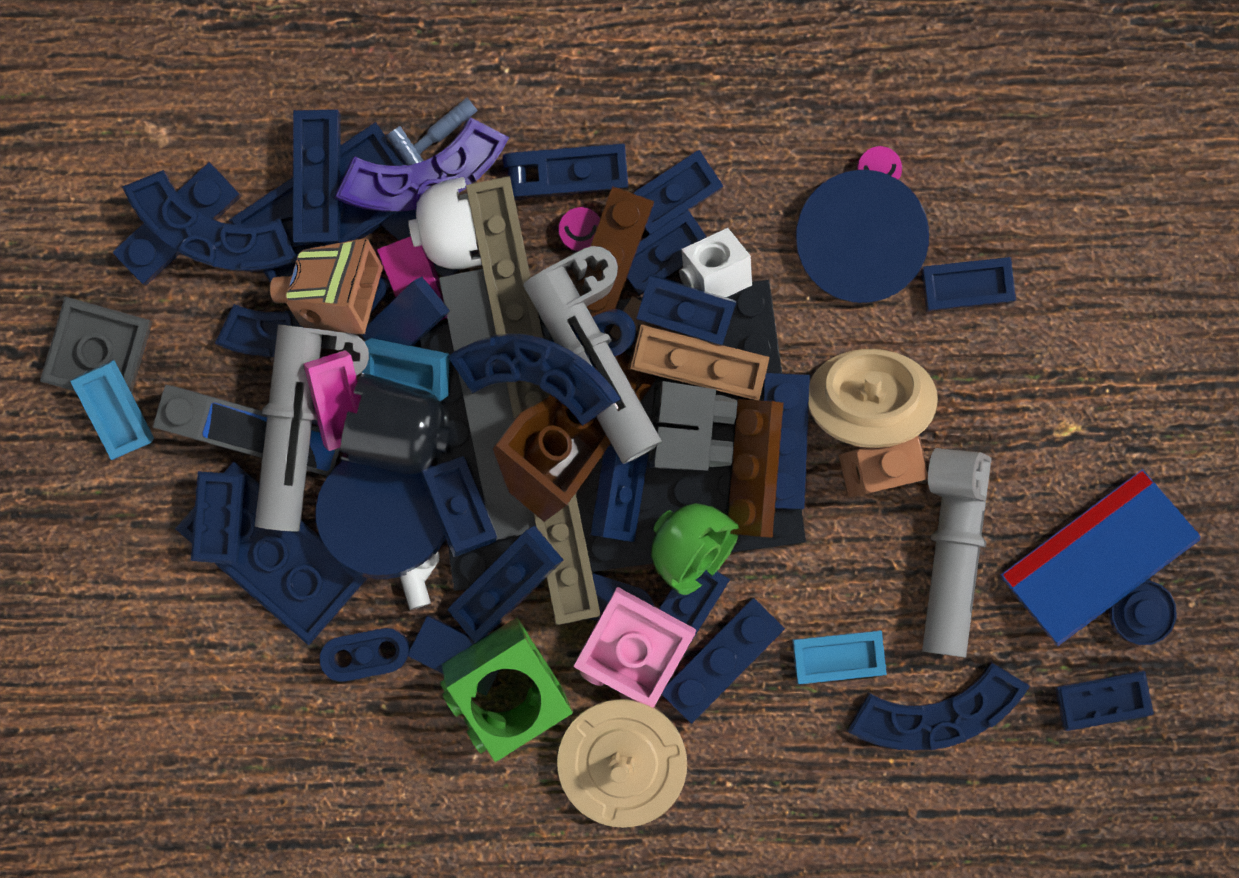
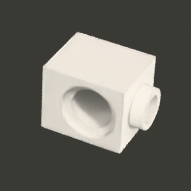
M729 228L682 249L683 269H680L679 274L684 285L722 297H728L752 286L751 256Z

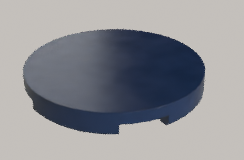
M853 170L828 179L809 196L797 221L796 246L804 271L821 290L835 298L848 302H875L898 293L916 277L927 255L929 225L920 201L904 183L879 171Z
M342 461L326 478L319 492L316 504V523L319 535L333 558L342 567L354 574L371 579H392L407 575V572L419 567L433 554H436L445 541L446 537L421 479V472L417 474H403Z

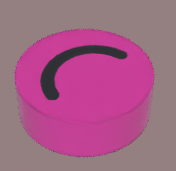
M876 146L868 149L860 157L856 170L879 171L899 180L902 173V163L899 156L892 149Z
M584 207L573 208L566 212L559 224V235L564 246L576 253L590 247L600 217L591 209Z

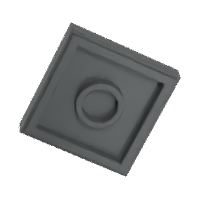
M64 297L40 382L75 391L70 382L73 378L115 360L132 394L153 322Z

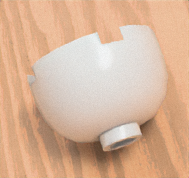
M464 177L446 180L431 186L421 195L417 202V219L408 220L413 246L422 245L428 259L436 265L448 269H465L482 265L480 254L472 255L471 253L473 250H478L476 244L478 242L468 194L459 195L458 189L465 188Z

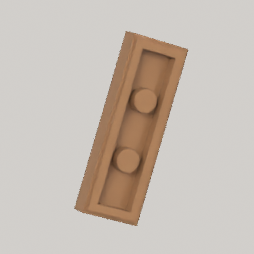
M638 325L628 369L759 400L770 357Z

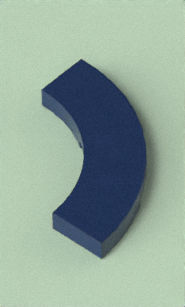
M164 170L122 186L129 203L146 226L166 244L195 261L216 268L246 272L265 271L296 263L297 256L281 219L269 223L246 226L225 224L213 220L195 210L180 196Z
M380 276L370 316L375 312L391 288L389 279ZM234 304L215 344L250 356L274 357L278 325L303 326L298 323L292 311L261 312Z
M525 334L494 335L468 344L448 356L472 394L495 383L516 382L518 380L540 385L543 391L564 404L575 415L582 426L621 399L611 384L587 361L571 350L540 337Z
M989 662L981 675L967 688L948 699L925 705L898 704L868 693L846 731L862 740L896 750H935L966 742V740L982 733L989 727L995 726L1021 701L1030 685Z

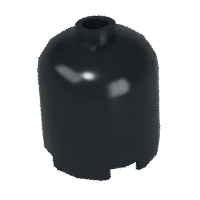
M361 374L354 389L355 394L361 395V400L357 413L347 412L340 445V452H343L341 460L403 474H417L432 464L437 452L446 453L452 428L444 426L445 412L441 402L435 395L371 374Z

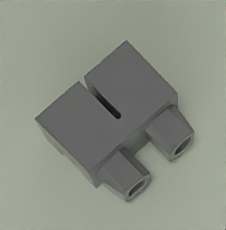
M665 381L655 383L652 424L692 427L693 430L654 427L662 443L648 452L647 468L708 471L709 467L731 465L733 442L711 440L713 423H735L737 400L716 395V389Z

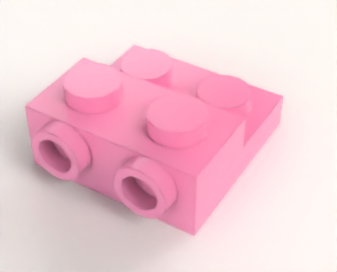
M617 587L573 667L580 670L581 676L590 683L598 686L606 684L619 691L622 699L634 700L654 708L695 636L696 629Z

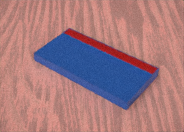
M1142 469L1002 573L1001 578L1058 647L1200 541L1201 536Z

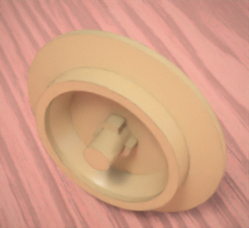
M860 349L837 355L817 369L809 384L808 406L815 422L832 437L854 446L882 448L907 442L918 436L929 426L937 409V390L932 378L925 369L908 357L887 350Z
M615 699L589 707L569 725L559 746L557 759L558 775L566 796L582 814L607 826L634 827L655 820L674 804L685 783L687 754L678 730L663 713L634 700Z

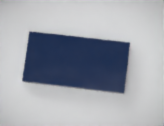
M376 122L341 145L340 182L351 158L354 156L379 165H405ZM293 177L229 219L233 225L245 226L259 225L281 219L297 257L305 249L326 246L295 245L293 243ZM340 201V243L363 239L381 227L383 222L399 212L366 210ZM296 263L263 272L271 282L274 277L292 276Z
M233 462L224 473L245 475L238 564H215L307 645H311L368 578L354 574L342 567L328 552L320 535L302 519L299 531H281L255 527L259 482L238 463ZM195 506L175 528L191 543L193 539Z

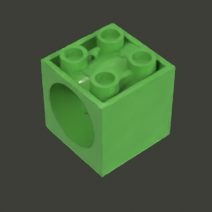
M518 617L442 664L444 680L440 681V684L444 690V693H442L444 700L456 717L462 713L464 714V721L469 728L467 734L478 752L482 754L488 751L495 762L573 714L563 687ZM496 670H518L533 680L532 688L528 690L524 702L509 711H487L479 707L471 699V697H476L478 682L487 674Z

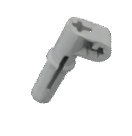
M591 246L537 273L523 284V287L554 342L571 350L592 366L584 352L586 350L598 372L620 396L621 399L616 402L620 411H617L615 405H612L598 415L597 419L621 462L625 464L654 449L662 443V440L609 348L608 344L612 341L610 336L600 332L587 309V306L610 293L618 269L616 259L610 251L602 247ZM587 266H590L593 271L601 269L603 272L600 281H597L594 276L585 278L582 288L585 294L582 296L579 295L567 273L572 269L579 281L585 276ZM570 325H573V327H574L576 333L578 334L580 340L582 341V343H583V345H584V347H585V350H584L583 346L580 344V342L578 341V339H577V337L575 336V334H574L573 330L571 329Z
M278 325L269 403L262 409V414L267 415L255 527L281 531L300 530L312 420H317L303 363L320 358L323 335L322 348L346 350L351 354L357 376L366 368L369 360L368 348L359 336L344 332Z
M935 448L930 458L928 470L929 490L941 496L942 499L938 530L931 534V540L936 542L922 652L965 658L967 656L980 548H986L987 543L982 537L991 457L982 452Z

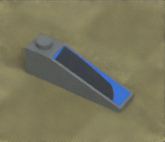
M165 384L153 428L262 458L267 415L262 414L261 410ZM312 426L307 470L329 476L337 465L340 448L328 451L323 445L319 427Z

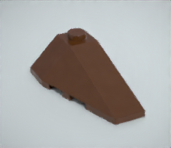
M623 352L615 356L641 402L656 381V378L648 373L628 369L630 356ZM550 395L516 416L492 449L509 493L545 522L568 505L611 442L597 417L582 426L575 415L564 404ZM615 403L614 405H615L617 411H620L619 407H618L617 404Z

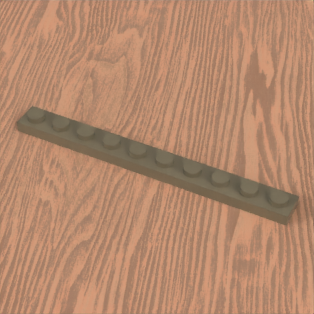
M510 176L466 185L496 334H525L543 338L538 312L523 287V284L531 277ZM519 380L516 382H506L514 419L531 406L533 407L550 396L549 393L540 388V385ZM575 494L567 506L545 522L534 514L537 529L564 560L547 576L556 625L601 616Z

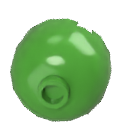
M697 503L683 506L674 513L671 510L665 512L658 519L653 529L656 535L652 543L651 557L658 574L670 587L681 595H687L696 591L702 586L696 579L706 570L713 576L730 555L738 538L737 534H730L733 529H739L738 524L716 508Z

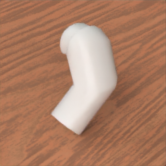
M439 552L433 554L419 567L407 572V575L400 577L410 610L431 604L425 581L439 562Z

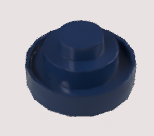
M1146 580L1109 608V621L1113 630L1123 640L1136 645H1152L1164 640L1172 631L1177 619L1176 604L1171 593L1161 584L1151 580Z

